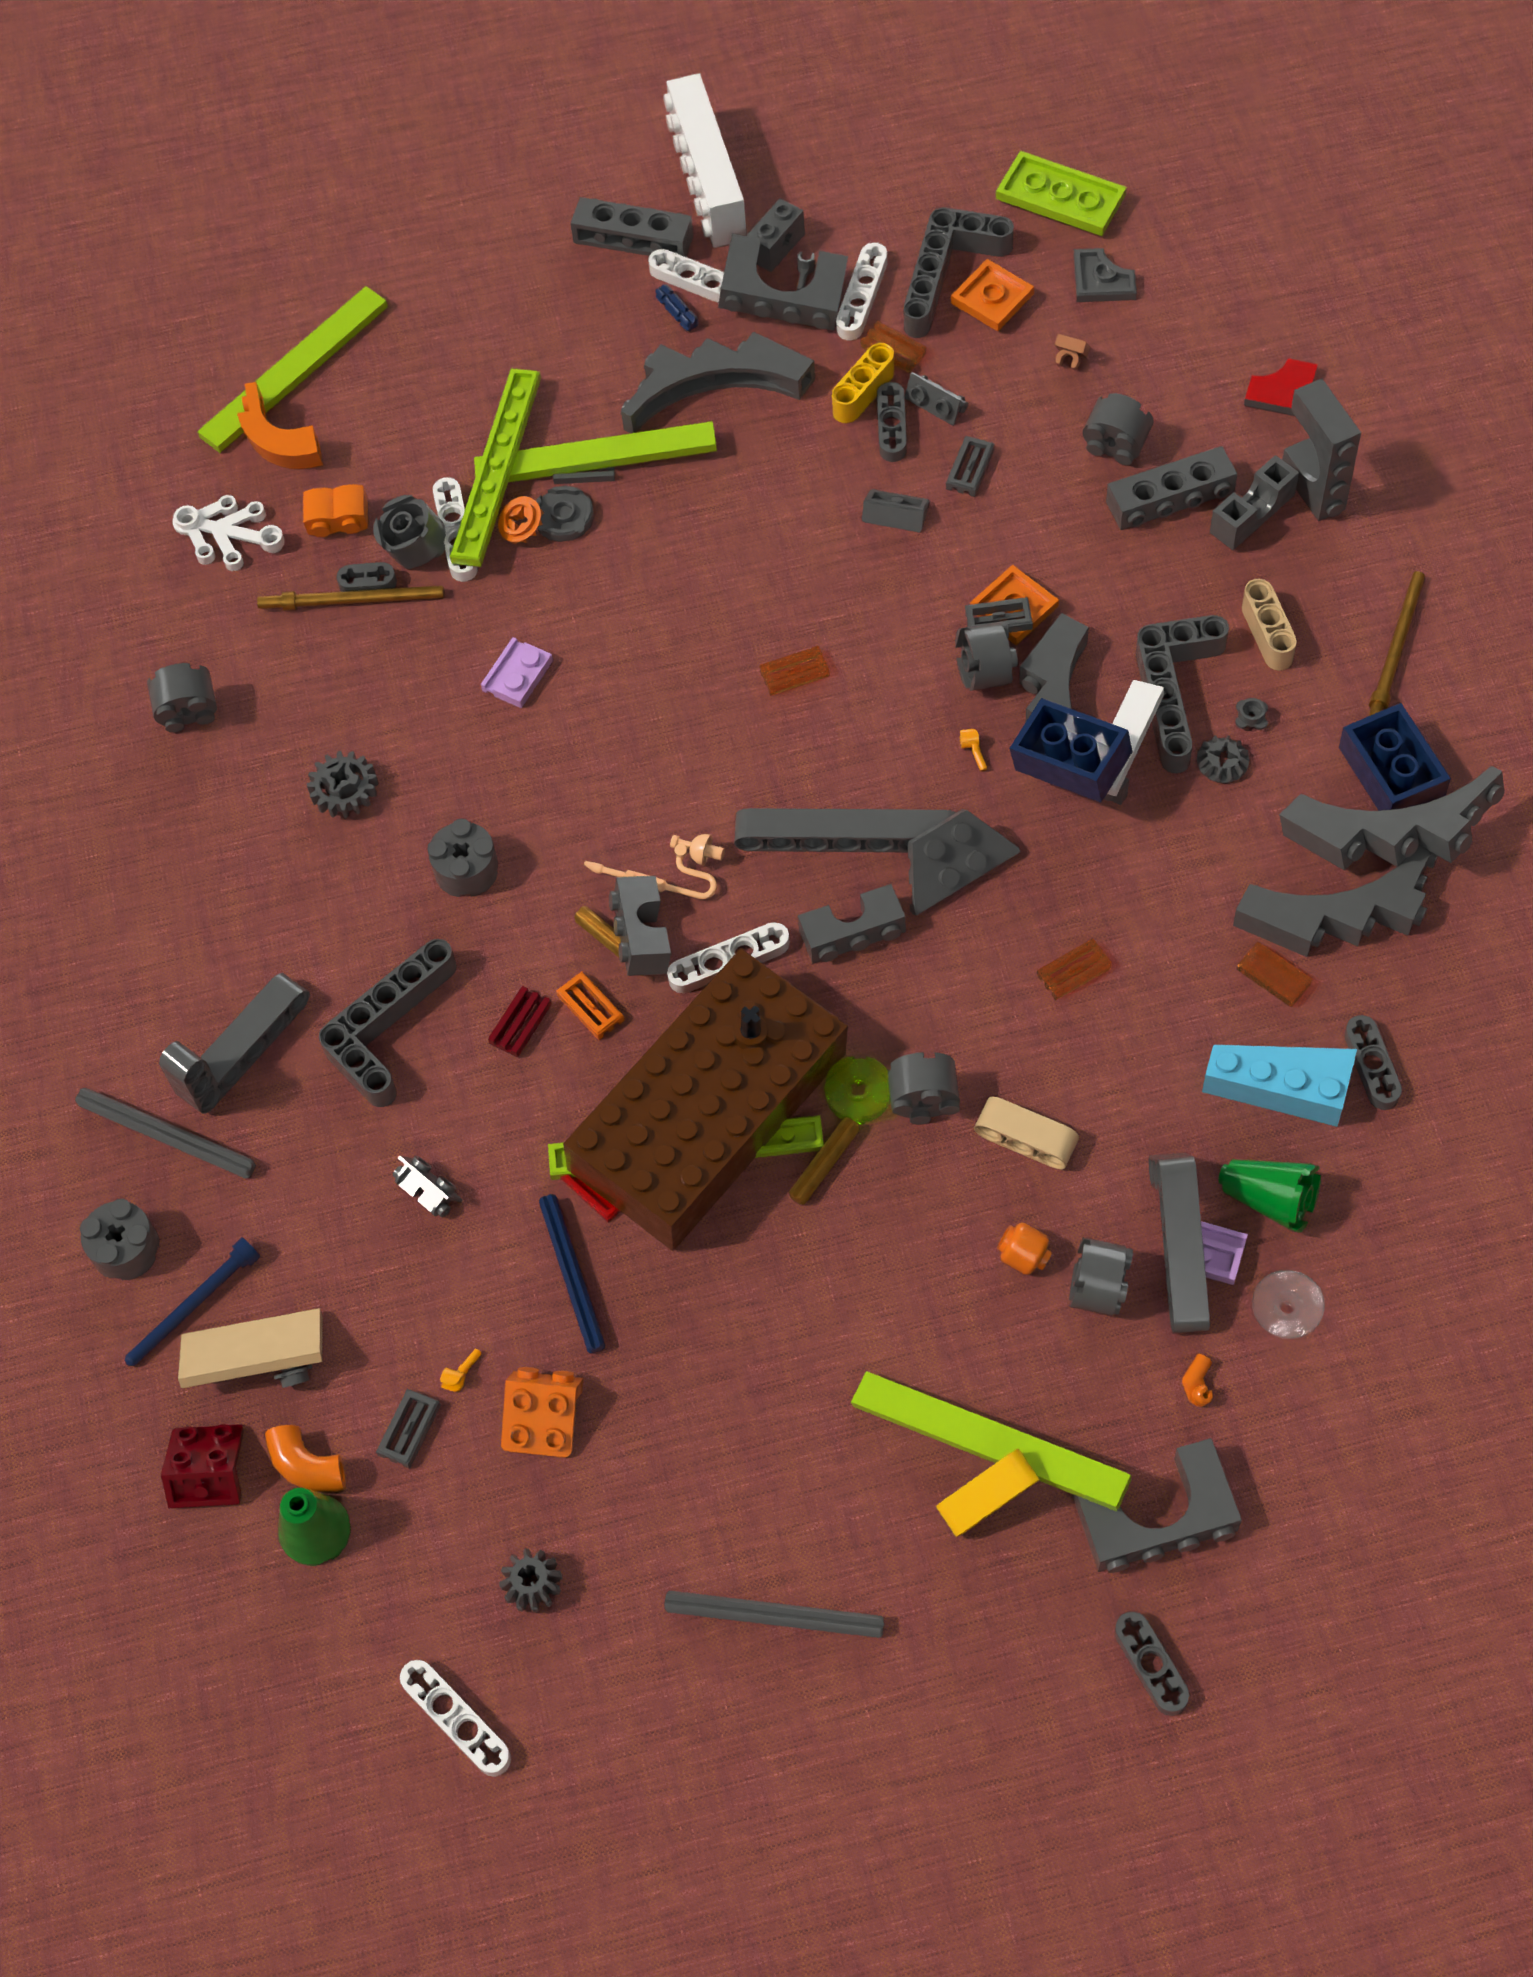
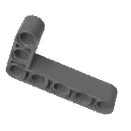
M946 207L937 208L931 213L904 303V331L908 336L921 338L929 333L953 250L1003 257L1011 253L1013 249L1014 224L1009 218Z
M1218 615L1149 624L1143 626L1137 634L1136 660L1141 681L1164 687L1165 694L1163 697L1168 698L1167 700L1162 699L1151 723L1161 764L1165 770L1171 773L1184 772L1190 765L1192 753V739L1173 663L1215 657L1225 651L1229 624L1226 619ZM1166 724H1172V725H1175V726H1174V727H1169V726H1166ZM1178 751L1181 752V754H1174L1172 752Z
M433 939L427 942L320 1030L319 1041L328 1060L369 1103L376 1107L390 1105L395 1100L397 1091L388 1069L365 1046L455 973L457 966L452 948L443 939ZM438 957H446L441 962H433ZM412 978H420L418 981L414 983H408V981ZM395 998L392 1002L383 1004L384 1000ZM369 1019L366 1023L357 1025L358 1021ZM343 1040L339 1045L331 1046L334 1041ZM356 1062H364L360 1067H351ZM379 1083L386 1084L383 1088L379 1090L372 1089L375 1085Z
M279 973L269 981L201 1057L179 1041H175L167 1046L160 1057L159 1065L175 1094L202 1114L211 1111L303 1010L309 1000L310 992L284 973Z
M1187 1153L1149 1155L1151 1186L1159 1190L1172 1333L1209 1331L1210 1318L1195 1159Z

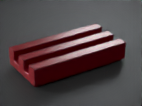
M522 986L488 1038L489 1044L518 1058L551 1007V999L547 997L542 998L539 993L535 991L531 993L528 988ZM527 1000L526 1004L524 1005V1007L522 1008V1010L520 1011L515 1021L513 1022V1024L511 1025V1027L509 1028L506 1035L501 1041L500 1039L504 1035L505 1031L515 1018L516 1014L518 1013L524 1002ZM534 1005H539L513 1046L509 1045L518 1030L521 1029Z

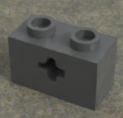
M779 198L746 235L761 239L758 266L772 272L805 235L804 210Z

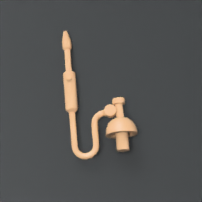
M711 834L698 835L693 838L692 842L682 840L680 836L673 835L670 847L675 848L677 868L685 874L708 880L711 886L707 892L700 893L667 884L666 880L656 877L658 891L663 892L667 890L697 899L710 898L717 889L716 879L708 873L685 867L682 860L687 855L688 849L691 858L697 864L704 866L708 858L721 861L725 848L712 845L713 838ZM584 862L587 868L599 874L605 873L616 877L649 876L631 870L626 872L618 871L595 862Z

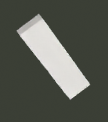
M1133 680L1112 723L1128 729L1133 752L1107 794L1117 796L1165 694L1164 687Z

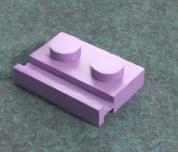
M512 637L481 683L482 691L486 693L487 691L494 694V697L522 708L553 662L552 654L528 643L522 644Z
M1201 1221L1206 1278L1234 1285L1248 1234Z

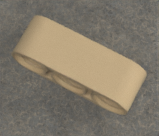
M1253 579L1245 586L1242 612L1266 664L1274 670H1285L1293 663L1297 644L1296 636L1272 585L1264 579Z
M998 1097L988 1098L974 1126L975 1132L984 1139L1055 1169H1064L1079 1140L1077 1132L1070 1127Z

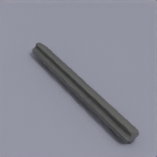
M82 1088L75 1098L79 1107L238 1176L249 1178L255 1170L256 1165L254 1161L248 1157L93 1090Z
M668 1591L665 1596L664 1607L665 1611L669 1613L876 1638L882 1637L884 1631V1617L879 1615L679 1591Z

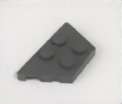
M961 809L908 841V858L911 862L909 884H912L911 914L917 916L1021 852L1019 847L965 809Z

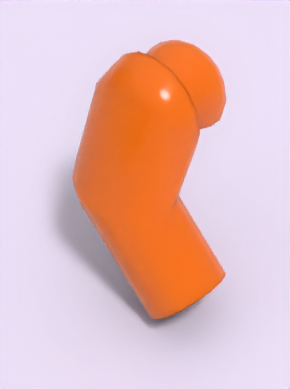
M1199 1353L1195 1356L1184 1374L1182 1385L1189 1402L1197 1407H1202L1209 1404L1213 1398L1212 1390H1208L1203 1379L1213 1362L1207 1356Z

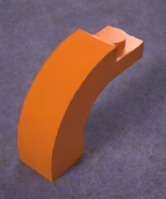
M257 382L244 384L246 396H242V404L245 412L237 413L241 427L254 450L267 461L284 468L307 469L323 466L319 438L313 425L288 430L271 425L266 418L263 395Z

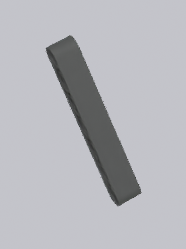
M748 808L739 810L736 813L734 845L744 851L908 853V841L956 812L952 810Z

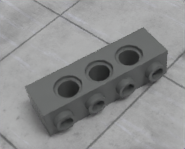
M583 197L579 198L570 223L573 243L650 256L656 250L665 249L686 257L694 236L692 216Z
M1223 446L1108 483L1106 503L1120 530L1138 527L1144 522L1159 517L1165 518L1174 512L1186 508H1195L1204 502L1216 498L1222 499L1235 492L1237 472Z

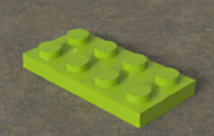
M1020 151L997 188L996 199L1103 236L1126 196L1127 187Z

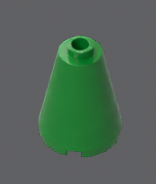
M1232 1159L1229 1164L1222 1166L1218 1183L1222 1185V1191L1288 1230L1301 1233L1308 1224L1307 1221L1302 1220L1307 1211L1313 1213L1320 1190L1321 1175L1315 1174L1320 1167L1312 1163Z
M294 1488L288 1491L280 1502L278 1539L287 1556L299 1564L317 1566L340 1555L348 1544L351 1533L349 1517L344 1506L331 1496L309 1489Z

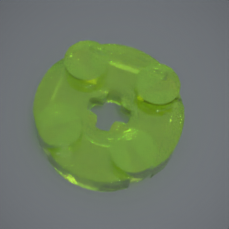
M855 1056L846 1057L835 1063L828 1071L824 1087L826 1103L837 1117L841 1119L848 1117L858 1123V1125H862L865 1122L878 1118L888 1108L890 1104L888 1070L876 1059L866 1057V1059H855ZM864 1084L867 1087L864 1089L865 1093L863 1095H853L851 1085L861 1086Z

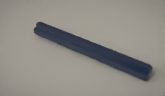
M555 1194L543 1196L539 1199V1204L587 1352L590 1354L600 1352L605 1349L606 1345L557 1196Z

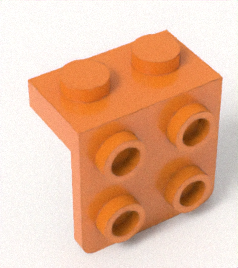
M520 1367L518 1371H513L505 1380L501 1436L502 1449L509 1452L546 1456H570L573 1451L576 1400L583 1392L584 1378L574 1377V1373L570 1371H554L553 1375L540 1374L539 1369L532 1367Z

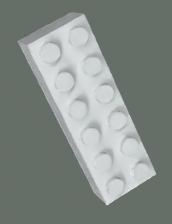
M698 73L666 81L668 93L663 94L666 110L670 112V114L666 115L669 132L675 133L673 136L676 153L681 152L682 154L680 156V163L683 174L688 173L689 175L687 177L689 192L697 197L694 199L697 215H702L704 220H701L705 238L710 237L713 248L729 245L732 233L743 236L747 235L744 199L701 75Z

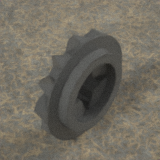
M1215 735L1212 740L1203 742L1197 754V765L1201 773L1212 781L1220 783L1232 782L1242 777L1249 766L1248 750H1245L1242 746L1241 740L1236 742L1229 735L1225 738H1218ZM1227 751L1229 759L1223 763V767H1220L1218 756L1221 755V752Z

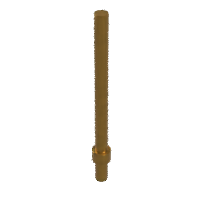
M1416 571L1412 574L1377 690L1372 692L1369 701V707L1371 708L1369 716L1383 711L1389 706L1391 700L1389 692L1425 579V575L1422 572Z
M443 586L310 594H296L295 591L282 592V595L260 596L257 598L259 609L283 608L284 611L297 610V607L444 598Z

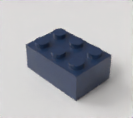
M1043 698L1040 699L1009 748L1016 771L1100 803L1104 800L1133 752L1128 729Z
M1402 703L1343 727L1339 749L1379 811L1421 805L1446 796L1451 778Z

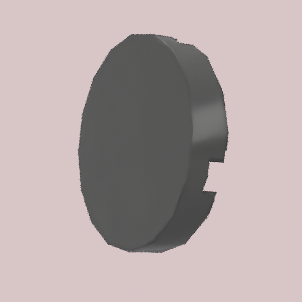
M553 487L547 490L548 493L543 497L540 495L536 499L541 510L544 512L541 516L543 525L538 526L537 530L549 540L559 542L574 540L584 535L592 525L594 519L592 501L584 495L582 490L576 487Z

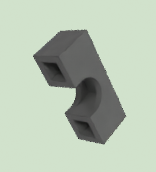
M1276 455L1272 457L1254 474L1253 483L1242 498L1233 492L1213 510L1210 534L1230 549L1234 550L1295 495L1299 472Z
M656 876L616 877L614 891L609 892V908L616 913L614 917L615 936H620L621 943H619V960L621 963L625 962L627 976L667 974L671 950L666 927H649L643 924L657 922L661 900Z
M892 884L860 894L861 912L863 915L853 922H842L836 919L829 905L798 915L799 932L812 964L819 961L828 962L834 960L838 955L852 950L861 951L872 943L881 940H893L899 937L901 933L906 932L905 914Z

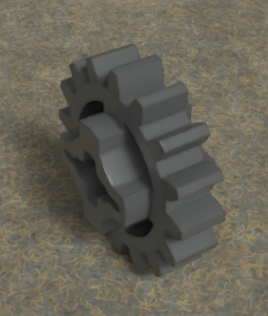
M337 751L336 758L332 759L327 754L325 755L326 763H315L317 772H309L308 776L311 782L307 783V788L313 805L317 804L321 813L329 810L331 817H335L338 812H342L344 818H348L350 810L360 814V805L363 804L367 807L371 805L368 796L376 797L375 786L378 785V780L373 765L367 764L364 756L356 759L355 753L351 751L347 757H343L342 752ZM358 772L363 777V780H361L359 778V775L355 773ZM322 789H325L326 793L330 794V796L328 797L327 795H325L322 792Z

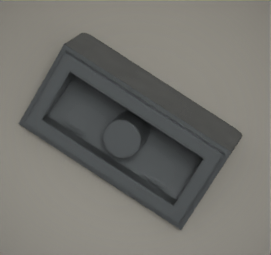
M871 489L863 503L862 521L921 532L930 500Z

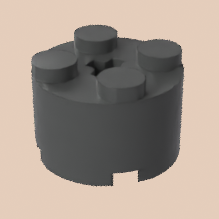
M1110 393L1104 399L1100 396L1083 429V437L1087 442V451L1095 456L1106 454L1114 457L1122 465H1130L1139 456L1154 424L1152 414L1148 411L1146 415L1140 410L1142 404L1128 396Z
M402 495L385 504L382 508L384 513L379 520L376 518L374 522V537L377 543L405 569H412L424 565L433 558L443 554L446 536L444 523L424 501L414 498L412 495Z
M1005 621L974 625L957 630L955 648L961 647V657L956 658L961 680L966 688H970L969 691L1012 683V667H1017L1018 658L1015 648H1010L1009 630Z
M190 663L173 664L155 672L156 678L152 681L150 677L147 680L154 720L164 725L166 731L179 732L184 729L186 724L197 722L198 724L206 725L215 720L214 714L217 710L210 671L205 666L199 665L200 670L191 669Z
M457 819L452 824L439 830L428 844L429 860L436 881L440 888L449 895L456 897L470 894L471 897L477 896L488 890L495 882L498 874V859L492 838L483 827L466 819Z
M924 1052L912 1053L899 1057L890 1064L891 1070L888 1069L891 1109L894 1114L910 1118L912 1124L920 1125L930 1122L931 1117L943 1114L952 1115L960 1111L955 1060L951 1056L935 1052V1058H924Z
M117 1199L101 1205L83 1220L80 1225L83 1250L96 1269L105 1277L121 1278V1280L135 1279L147 1272L156 1260L155 1255L160 1241L155 1228L138 1206L125 1199Z
M1082 1237L1077 1252L1082 1254V1257L1074 1265L1069 1307L1110 1316L1113 1314L1118 1315L1121 1303H1125L1128 1282L1124 1281L1126 1270H1129L1131 1266L1133 1249L1126 1248L1125 1245Z

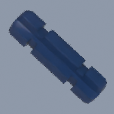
M663 284L655 291L657 300L662 305H665L666 310L677 322H681L680 325L684 330L691 331L698 326V317L692 311H689L688 306L677 294L673 293L674 291L669 285Z

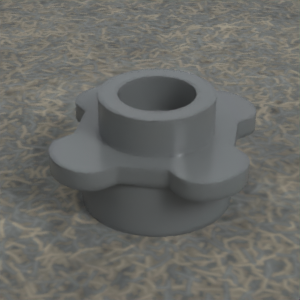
M1248 698L1236 704L1238 717L1235 720V724L1241 729L1256 727L1258 730L1267 727L1268 721L1265 719V713L1268 711V705L1265 702L1256 698Z
M312 1364L304 1367L281 1370L282 1373L274 1376V1379L280 1378L282 1388L310 1380L308 1369L312 1368Z

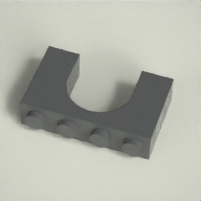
M732 233L720 289L718 308L783 320L789 323L813 326L819 329H835L848 256L819 251L813 280L806 287L797 291H779L765 284L757 273L756 267L761 239Z
M1321 378L1294 390L1291 411L1310 438L1285 448L1282 459L1299 472L1296 490L1318 521L1327 517H1335L1346 509L1361 438V431Z
M1212 1438L1176 1448L1174 1461L1187 1494L1188 1509L1179 1521L1168 1527L1155 1529L1140 1526L1130 1520L1121 1507L1116 1512L1072 1494L1098 1572L1107 1569L1109 1573L1120 1572L1130 1566V1562L1141 1559L1145 1563L1157 1561L1165 1556L1164 1552L1179 1549V1552H1187L1199 1547L1202 1541L1213 1538L1215 1542H1221L1236 1535L1235 1532L1239 1530L1242 1519Z

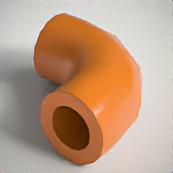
M296 1425L276 1426L265 1432L266 1445L273 1466L289 1483L315 1492H337L346 1489L345 1471L340 1454L316 1456L310 1453L304 1446L301 1428Z

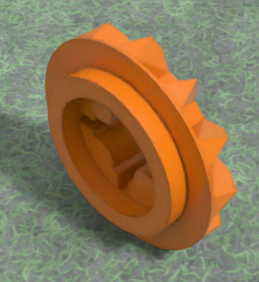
M527 496L517 497L508 502L502 509L498 519V529L501 536L515 545L518 542L527 543L530 536H537L536 529L538 526L543 525L541 516L544 514L539 503ZM524 517L528 519L526 523H521L520 526L514 522V520H522Z

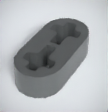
M385 562L346 565L337 572L336 576L341 592L393 589L397 584L394 568ZM381 575H386L384 581H378ZM355 577L353 583L348 584L350 578Z

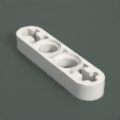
M869 243L861 250L836 319L837 334L842 339L854 340L863 333L887 266V250L882 244ZM876 256L873 266H871L870 259ZM864 276L874 279L869 284L860 283L858 280ZM858 298L863 299L866 303L862 306H853L850 302ZM850 316L854 317V324H851L850 327H846L849 325V322L851 320Z
M659 249L650 254L648 258L649 269L653 277L719 303L724 272L665 249ZM687 270L695 273L690 278L680 276L683 271ZM712 280L721 283L716 288L705 286L707 282Z
M442 478L434 484L433 495L438 517L444 523L446 530L444 544L447 561L452 577L457 581L467 582L476 576L478 567L466 565L465 569H460L459 564H452L450 560L453 548L450 541L457 536L465 511L460 485L455 479ZM450 490L452 502L446 503L444 491ZM455 512L461 515L454 522L445 520L449 513Z
M768 923L676 960L669 966L667 971L669 985L677 993H688L708 985L735 955V950L742 945L750 946L753 949L751 956L761 963L780 956L789 948L788 930L780 923ZM775 935L776 938H780V943L774 944L772 940L769 941V936ZM756 940H760V946H763L762 951H759ZM713 957L719 958L723 962L722 966L714 971L708 970L704 966L705 962ZM694 965H699L700 976L697 975ZM683 971L685 975H688V980L682 981L681 978H678L677 973Z
M413 1660L407 1663L401 1670L400 1682L411 1698L484 1774L495 1777L506 1772L510 1766L511 1755L503 1741L428 1663L422 1660ZM414 1671L418 1674L426 1671L423 1677L432 1688L428 1694L417 1683L410 1686L413 1682L410 1675ZM441 1695H448L453 1700L451 1710L442 1715L433 1711L434 1700ZM466 1721H472L478 1725L477 1735L470 1741L461 1740L457 1733L460 1725ZM486 1735H488L490 1738L484 1741ZM483 1741L492 1752L495 1753L499 1749L501 1750L498 1755L501 1762L497 1766L492 1762L487 1766L484 1765L488 1759L478 1747ZM477 1748L475 1753L471 1752V1750Z

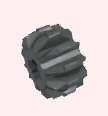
M525 1548L523 1551L524 1559L519 1560L516 1555H511L510 1560L513 1567H502L501 1572L506 1579L499 1582L501 1590L508 1591L504 1597L508 1604L516 1602L517 1610L523 1612L530 1603L533 1613H537L539 1611V1602L543 1601L546 1606L551 1607L553 1603L549 1594L559 1595L561 1593V1589L556 1583L562 1580L563 1576L561 1571L555 1570L558 1565L555 1558L546 1560V1554L541 1549L532 1558L530 1550ZM531 1575H536L538 1582L534 1585L531 1581V1586H526L524 1580L527 1577L531 1580Z

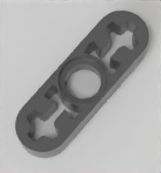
M887 382L882 384L877 390L879 453L884 460L896 462L903 459L907 452L904 389L898 383ZM888 395H894V406H888ZM894 417L900 423L895 426H888L884 423V420ZM889 437H895V449H890Z
M1355 1016L1347 1023L1344 1034L1345 1041L1349 1049H1357L1354 1063L1370 1103L1381 1110L1391 1109L1399 1101L1402 1092L1401 1084L1375 1021L1368 1016ZM1357 1027H1360L1362 1032L1368 1031L1365 1038L1367 1046L1362 1048L1364 1042L1361 1035L1354 1034ZM1369 1055L1377 1056L1382 1061V1067L1370 1069L1365 1066L1363 1059ZM1383 1077L1382 1084L1386 1091L1392 1090L1390 1098H1386L1383 1093L1378 1094L1380 1089L1379 1078Z
M1137 1612L1124 1613L1117 1620L1115 1627L1117 1642L1156 1708L1168 1716L1180 1714L1186 1708L1189 1700V1691L1147 1619ZM1128 1622L1133 1627L1137 1625L1141 1627L1138 1637L1143 1645L1148 1640L1151 1642V1644L1140 1648L1136 1654L1132 1651L1137 1649L1138 1644L1132 1635L1125 1637L1123 1634L1126 1629L1125 1623ZM1146 1654L1157 1655L1162 1661V1669L1157 1673L1146 1672L1141 1666L1142 1657ZM1167 1673L1171 1676L1165 1682L1171 1692H1180L1177 1700L1178 1705L1175 1706L1171 1701L1164 1702L1162 1700L1165 1695V1689L1161 1682L1156 1687L1152 1685V1683L1163 1679Z

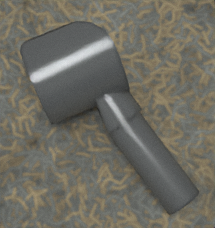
M799 252L797 255L798 271L800 272L797 290L805 287L808 274L813 273L815 270L814 253H812V257L808 260L802 259V252Z

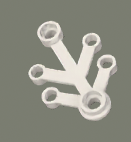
M231 495L222 496L217 502L199 510L192 506H182L175 511L172 521L174 529L179 534L189 535L196 548V557L199 563L204 565L210 564L215 560V552L210 544L205 543L200 531L212 533L224 555L223 561L225 566L230 571L241 569L244 562L241 553L234 549L229 538L259 544L263 550L269 553L279 552L285 543L283 533L278 526L268 525L260 531L237 526L248 520L254 523L261 522L266 517V512L263 504L257 501L249 503L246 508L238 511L237 502ZM227 504H232L230 507H224ZM259 510L258 513L252 514V512ZM219 513L226 516L217 521L208 520ZM204 552H209V554L201 556ZM231 559H237L235 562H229Z

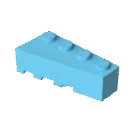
M1213 1045L1202 1092L1337 1127L1357 1049Z

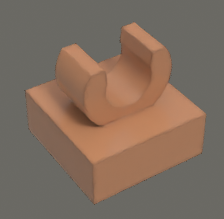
M1058 334L1055 347L1060 351L1056 355V363L1061 366L1064 357L1072 356L1071 368L1076 370L1080 365L1079 356L1087 358L1091 347L1086 341Z

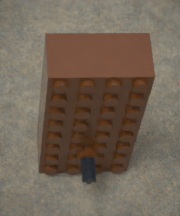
M740 948L563 1143L567 1170L666 1247L674 1251L754 1160L758 1150L769 1142L781 1128V1124L797 1111L846 1055L848 1026Z

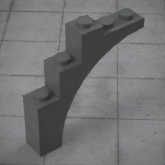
M755 332L746 341L741 342L737 352L707 338L700 347L694 349L691 358L660 344L656 351L649 354L645 360L646 379L641 381L637 392L630 400H626L621 408L623 428L629 433H636L650 418L667 406L688 396L709 390L731 387L758 388L779 392L800 400L815 380L814 360Z
M1063 613L1060 614L1020 666L1019 684L1028 692L1037 694L1026 708L1025 723L1041 698L1071 709L1069 683L1075 665L1087 646L1089 627ZM1125 777L1117 796L1107 794L1104 800L1113 801L1121 805L1128 794L1129 779Z
M1490 766L1474 781L1449 795L1425 804L1395 810L1366 811L1345 809L1325 804L1300 794L1279 814L1283 835L1343 870L1354 861L1359 860L1366 849L1397 867L1406 858L1411 857L1416 852L1418 846L1452 863L1460 854L1465 853L1470 848L1473 842L1471 826H1475L1481 820L1482 815L1492 805L1497 804L1502 799L1505 791L1503 773L1501 770Z
M1418 846L1416 852L1411 857L1406 858L1398 867L1378 880L1353 890L1329 895H1295L1274 892L1249 884L1236 909L1233 926L1305 957L1308 956L1312 946L1316 948L1320 946L1325 933L1358 946L1363 935L1367 937L1371 935L1376 922L1409 936L1413 925L1420 927L1428 909L1422 906L1426 893L1422 892L1428 878V876L1423 874L1427 867L1434 868L1439 856Z

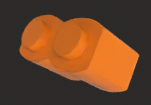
M349 484L334 489L314 488L304 491L303 523L308 535L326 537L338 531L355 534L367 529L368 497L364 486Z

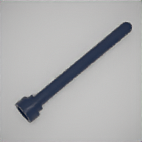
M241 1237L232 1246L233 1250L229 1253L231 1257L125 1356V1363L128 1366L138 1364L240 1267L244 1269L247 1265L252 1266L261 1257L260 1254Z

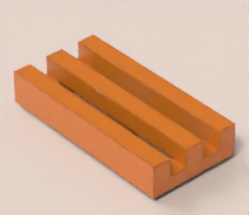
M582 971L556 990L558 998L598 1040L604 1037L606 1031L611 1032L615 1024L619 1023L620 1025L625 1021L624 1015ZM581 983L611 1017L607 1019L576 985ZM571 991L601 1025L598 1026L567 992Z

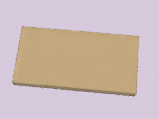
M320 1308L181 1334L178 1374L181 1388L322 1362L323 1317Z

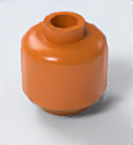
M1023 1222L1015 1227L1009 1225L997 1246V1250L1001 1251V1261L1024 1275L1031 1274L1036 1268L1043 1270L1052 1254L1047 1249L1049 1244L1048 1236Z

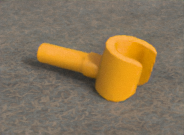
M975 729L960 730L961 749L972 748V754L980 772L986 771L988 768L979 747L978 731Z
M475 1348L462 1365L459 1366L458 1370L446 1367L440 1377L441 1387L453 1392L460 1391L465 1382V1375L482 1355L481 1351Z

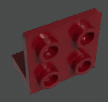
M243 1425L187 1426L172 1430L161 1472L168 1508L240 1504L242 1493L236 1465L244 1433Z

